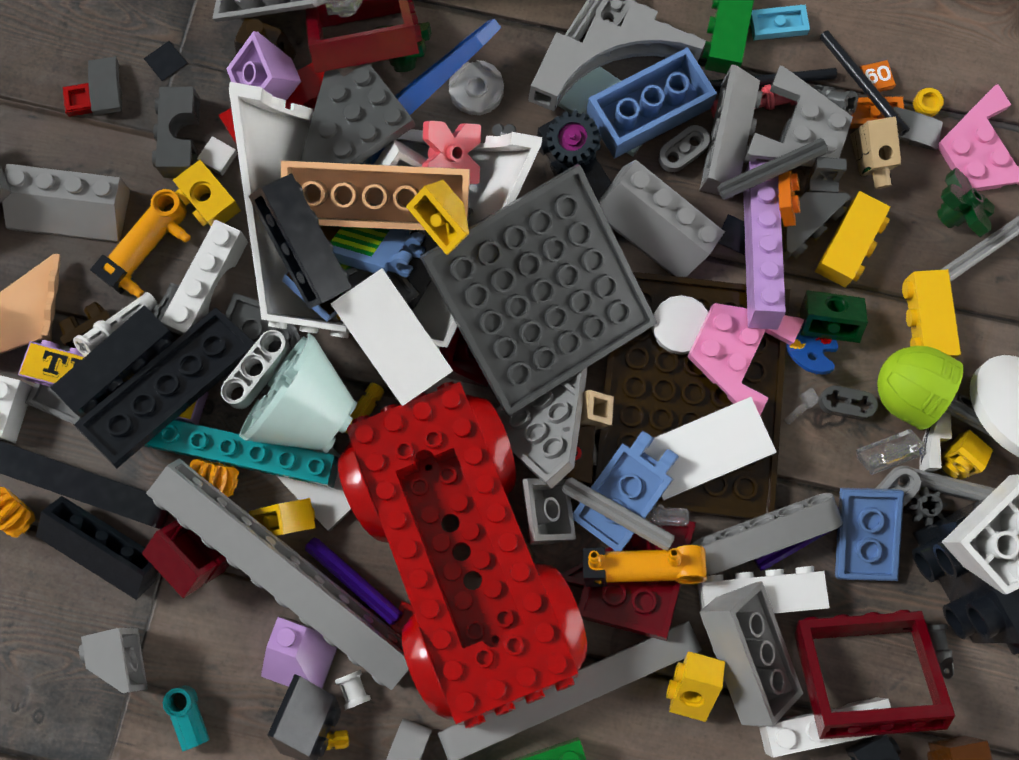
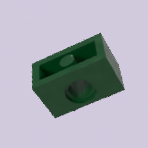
M807 290L799 311L800 318L804 319L801 326V335L860 343L868 323L866 301L862 297Z

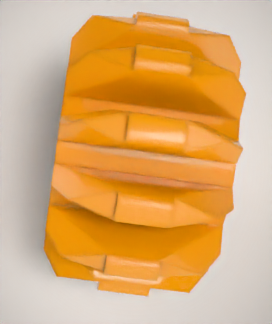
M194 459L190 462V467L224 495L230 497L234 494L239 480L237 479L239 471L236 468L203 459Z
M0 487V530L11 537L18 538L36 520L35 514L17 495L5 487Z

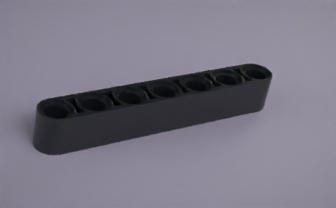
M0 441V474L158 529L165 526L169 512L157 507L153 499L146 494V491Z

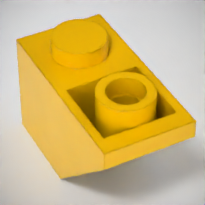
M969 429L959 434L941 454L942 469L949 476L960 480L981 473L986 468L993 449Z

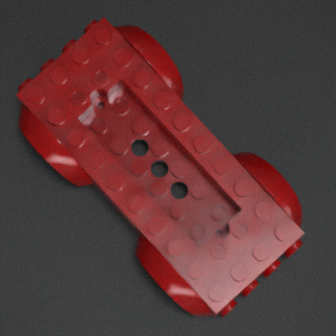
M451 381L438 386L437 391L427 395L425 393L419 394L403 406L391 404L382 408L379 414L371 417L364 415L354 419L352 424L346 429L350 442L338 459L339 478L347 501L362 527L377 541L389 543L414 614L404 625L402 631L404 657L413 682L427 706L435 714L454 720L456 725L464 724L465 728L469 729L486 722L484 716L495 712L496 716H501L515 710L514 703L525 699L527 704L544 698L543 691L555 687L558 692L575 685L573 679L578 677V671L587 655L588 643L583 620L575 598L561 573L551 565L534 563L507 498L516 482L515 462L504 425L493 405L487 399L465 395L461 382L454 383ZM447 515H454L459 519V527L454 532H446L442 528V520ZM461 544L469 546L471 550L470 556L464 561H458L453 556L454 549ZM469 572H477L482 578L480 587L475 590H470L464 585V577Z

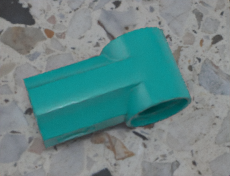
M186 685L168 691L162 702L163 709L170 715L182 752L210 740L197 705V693L192 687ZM177 693H182L187 699L184 709H179L174 703Z

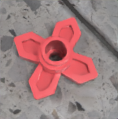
M423 122V140L430 147L427 152L428 159L422 164V167L470 169V184H479L480 166L468 153L481 143V125L460 124L452 134L445 122Z

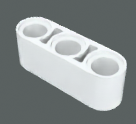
M276 330L264 332L221 386V396L229 405L236 409L247 408L289 354L290 344L281 332ZM273 341L282 342L278 351H268V347ZM253 365H263L259 375L250 376V369ZM237 387H243L244 393L242 397L232 400V391Z

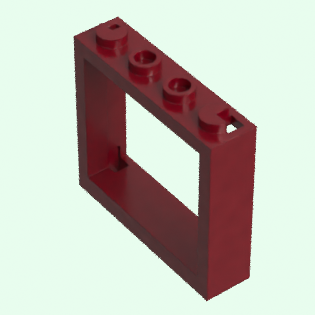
M332 0L320 6L306 9L308 46L315 73L419 54L417 42L422 41V35L412 0ZM401 13L404 24L323 39L322 27Z
M899 610L895 613L887 614L870 612L861 616L840 614L833 618L819 619L818 617H807L798 621L794 636L819 739L947 730L955 713L922 611L910 612L909 610ZM911 632L933 705L831 713L813 639Z

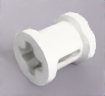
M361 670L335 680L336 685H340L346 701L344 705L345 710L371 700L370 695L366 694L360 678L362 675Z

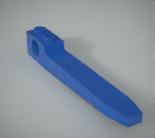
M495 18L488 20L395 95L409 115L422 105L501 29ZM384 148L360 164L374 165Z

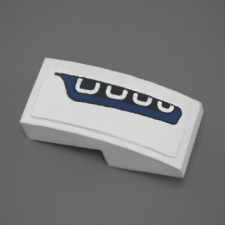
M947 412L925 431L920 451L919 470L934 472L942 468L940 443L952 439L951 415Z

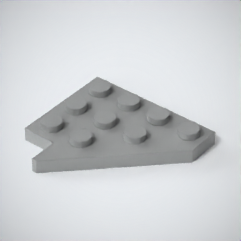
M587 368L510 416L505 414L501 405L496 409L507 433L513 455L551 489L575 466Z

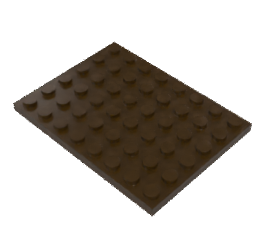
M633 272L653 315L663 301L679 295L693 297L701 302L708 312L714 303L747 308L746 284ZM785 289V315L787 316L789 315L790 289ZM652 327L607 354L603 394L614 396L612 425L601 428L599 432L594 483L622 443L631 448L642 431L655 438L733 405L727 398V394L716 383L713 384L687 357L688 354L670 353L662 348L656 341ZM765 332L742 380V384L768 397L760 417L776 449V453L669 499L663 500L661 496L653 508L742 519H753L775 511L786 357L785 342Z

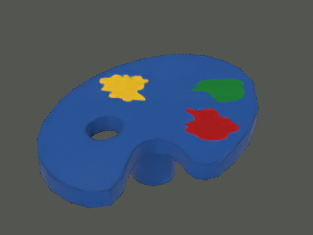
M800 329L795 342L791 345L786 344L790 357L804 370L821 375L833 372L835 364L824 356L823 352L838 351L836 340L803 336Z

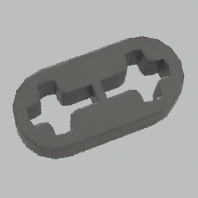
M841 386L826 388L818 398L819 406L824 412L857 420L869 418L876 412L878 407L877 400L871 393ZM834 393L835 399L845 401V403H837L832 407L831 401L827 400L826 397ZM864 399V404L869 406V408L863 412H860L861 408L859 406L851 405V402L858 403Z

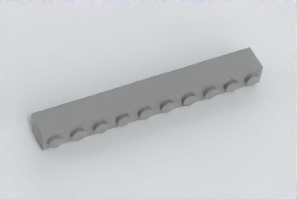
M180 458L165 467L146 493L153 499L157 507L167 510L177 518L178 523L182 527L192 530L201 537L202 542L207 547L216 549L221 553L232 567L242 570L250 577L253 584L259 588H264L272 594L279 605L292 610L299 616L300 621L304 625L313 627L322 634L324 640L329 645L338 647L347 654L348 659L353 664L363 667L378 684L386 686L390 690L396 686L408 671L403 652L402 637Z

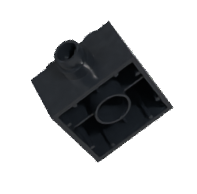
M983 499L914 532L913 535L919 546L912 550V555L919 571L929 582L939 580L950 600L949 603L943 606L944 616L951 629L959 638L966 639L970 637L973 643H1006L1011 653L1015 655L1019 654V589L1009 594H1002L964 568L942 543L985 500Z

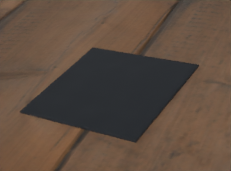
M170 41L144 58L161 81L187 64Z
M728 214L721 228L725 233L718 243L745 255L744 221Z

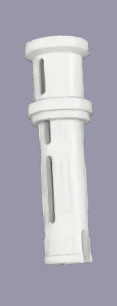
M143 293L142 296L108 320L97 321L87 333L74 337L75 347L84 357L87 356L145 305L151 311L154 309L157 301L150 293Z

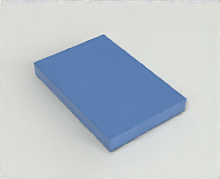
M840 488L839 512L843 524L837 529L835 577L837 579L898 581L904 501L903 490Z

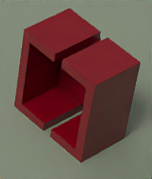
M177 521L156 531L142 552L143 556L182 598L202 587L204 583L207 584L224 573L230 565L221 553L216 549L207 547L202 542L201 537L192 530L185 529Z

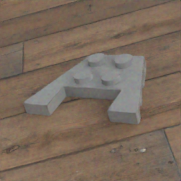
M780 65L770 92L797 102L783 143L755 133L744 160L755 162L756 159H765L771 161L820 138L824 139L828 147V152L820 157L839 158L853 116L787 68ZM816 159L800 166L812 167Z

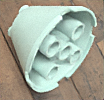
M310 333L306 335L308 338L303 336L267 383L271 388L267 396L264 395L261 400L257 399L247 416L239 435L242 439L321 450L327 453L336 440L334 437L338 431L344 433L353 419L350 415L358 402L353 399L321 346Z

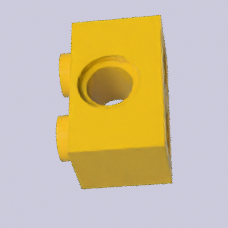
M198 160L173 179L179 188L175 193L185 206L189 203L193 205L196 210L192 214L202 226L208 223L211 227L214 220L225 224L241 211L236 201L201 160ZM203 194H211L207 200L199 201Z
M688 651L683 663H677L674 680L670 679L667 687L666 698L671 699L669 712L706 722L723 688L725 661Z

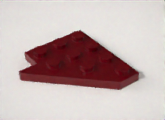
M667 515L653 522V524L674 535V541L668 550L692 544L696 522ZM634 534L623 551L663 549ZM610 547L605 549V551H614ZM583 562L561 574L568 585L583 588L578 606L583 620L664 641L668 640L681 588L680 583L676 581L607 583V587H586L583 578Z

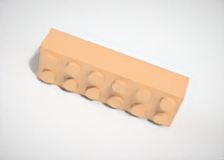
M281 161V178L291 173L293 174L295 180L303 189L304 197L310 209L317 215L319 226L425 230L406 206L425 185L444 180L464 203L468 224L470 169Z

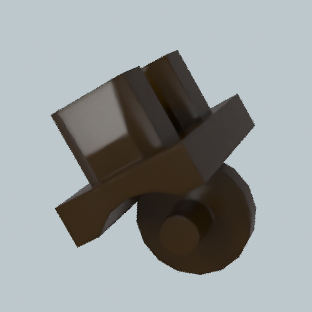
M93 302L84 309L89 319L85 323L80 325L74 316L68 317L59 323L63 334L59 338L64 346L76 348L73 342L74 337L84 335L93 328L94 323L101 320L106 321L113 315L98 302Z

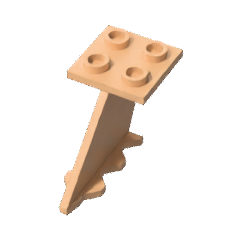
M60 254L51 255L0 292V354L28 345L30 341L37 342L44 339L51 342L52 323L55 317V298L59 286Z

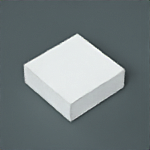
M212 136L197 160H201L207 168L223 176L238 153L236 149Z

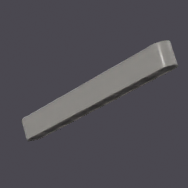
M687 621L670 628L667 641L650 637L580 668L578 677L573 679L575 685L557 692L556 688L552 687L543 691L544 698L527 704L525 699L514 703L515 710L501 716H496L495 712L484 716L486 722L468 729L465 728L464 724H454L437 734L447 759L459 760L683 660L688 651L698 653L702 648L690 622Z

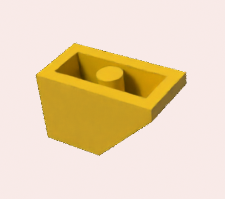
M444 180L425 185L406 206L446 255L450 254L469 235L464 203Z
M310 498L279 503L249 511V515L276 536L316 528L314 521L315 511L311 505Z

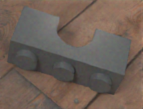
M159 87V98H155L158 124H154L153 127L154 139L157 141L156 150L152 152V163L163 178L177 177L198 161V150L192 140H180L176 137L182 127L199 125L200 97L194 87Z

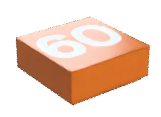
M888 60L860 67L879 92L892 90L896 86Z

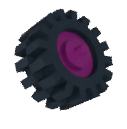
M572 110V114H569L568 111L563 112L564 116L561 118L559 116L555 117L554 120L556 122L554 124L550 123L548 127L550 129L546 136L548 148L556 160L564 163L565 166L571 167V165H580L581 163L587 165L590 163L589 159L591 157L594 159L597 156L596 151L600 150L601 135L595 121L584 112L582 114H579L577 110Z

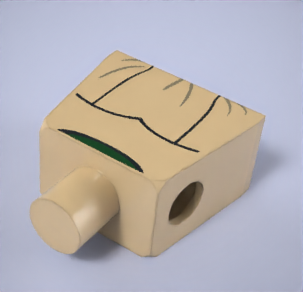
M896 116L867 121L850 134L859 173L861 176L873 175L875 189L892 186L890 170L901 164Z

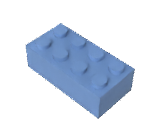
M687 47L589 97L586 113L589 118L595 121L602 140L615 159L711 109L717 92Z

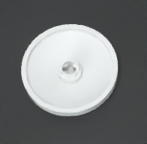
M1011 355L996 356L987 360L974 372L970 382V398L973 409L986 431L1002 447L1019 457V357Z

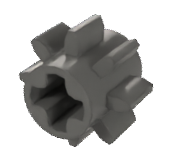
M924 487L920 489V496L915 494L911 499L910 506L905 508V510L911 511L914 516L912 518L913 522L923 519L925 526L933 524V518L935 520L944 519L941 511L943 507L947 506V503H942L939 498L940 491L929 494L928 488ZM922 503L929 505L930 510L923 509Z

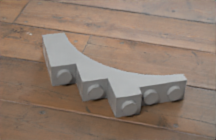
M632 1L621 27L609 20H603L594 16L583 42L577 41L569 35L556 32L531 84L528 101L555 111L563 96L579 79L598 67L625 58L640 56L669 57L688 47L698 62L706 40L699 38L695 34L676 29L667 23L656 21L657 10Z

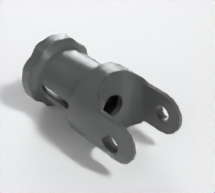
M814 86V89L850 115H853L858 102V95L855 91L840 92L833 87Z
M927 625L942 675L945 679H950L954 675L952 650L948 649L945 630L948 629V625Z

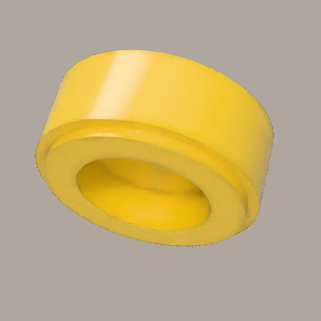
M934 88L920 90L913 100L915 112L930 117L937 115L944 105L942 94Z

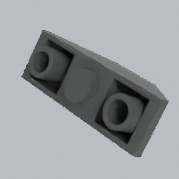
M806 192L799 198L800 213H795L796 225L784 227L781 218L784 263L791 256L797 259L808 248L805 243L811 237L817 240L828 229L825 224L831 218L836 222L848 210L845 207V204L851 198L848 193Z

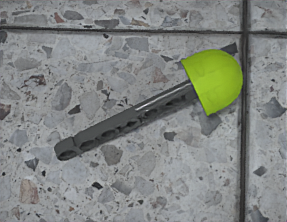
M911 346L896 351L884 362L878 375L877 387L883 405L891 414L919 430H925L935 424L947 412L991 436L979 421L973 409L971 399L957 392L963 377V364L960 361L932 347Z

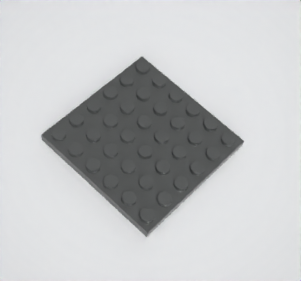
M574 165L469 227V235L450 254L446 255L439 246H436L419 256L502 409L508 416L657 324L581 165Z

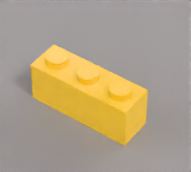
M859 191L851 201L814 272L845 288L852 280L857 282L865 269V266L861 265L865 256L869 258L877 246L878 242L874 241L877 232L882 234L889 223L890 218L886 217L890 206Z
M949 270L914 271L904 280L902 285V294L908 303L906 322L911 327L912 332L910 347H932L955 359L961 355Z

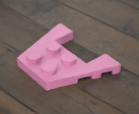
M999 84L995 85L938 144V149L950 169L958 168L968 178L971 187L977 191L1001 188L1005 185H1019V166L1016 165L988 120L1011 106Z
M714 303L687 357L713 384L716 383L727 394V398L733 404L752 397L758 413L761 415L768 397L742 384V380L765 332L791 345L795 342L804 319L784 315L778 330L748 328L747 308Z

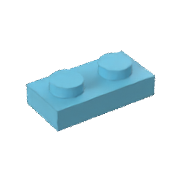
M806 4L752 10L750 25L753 41L808 35L810 31Z

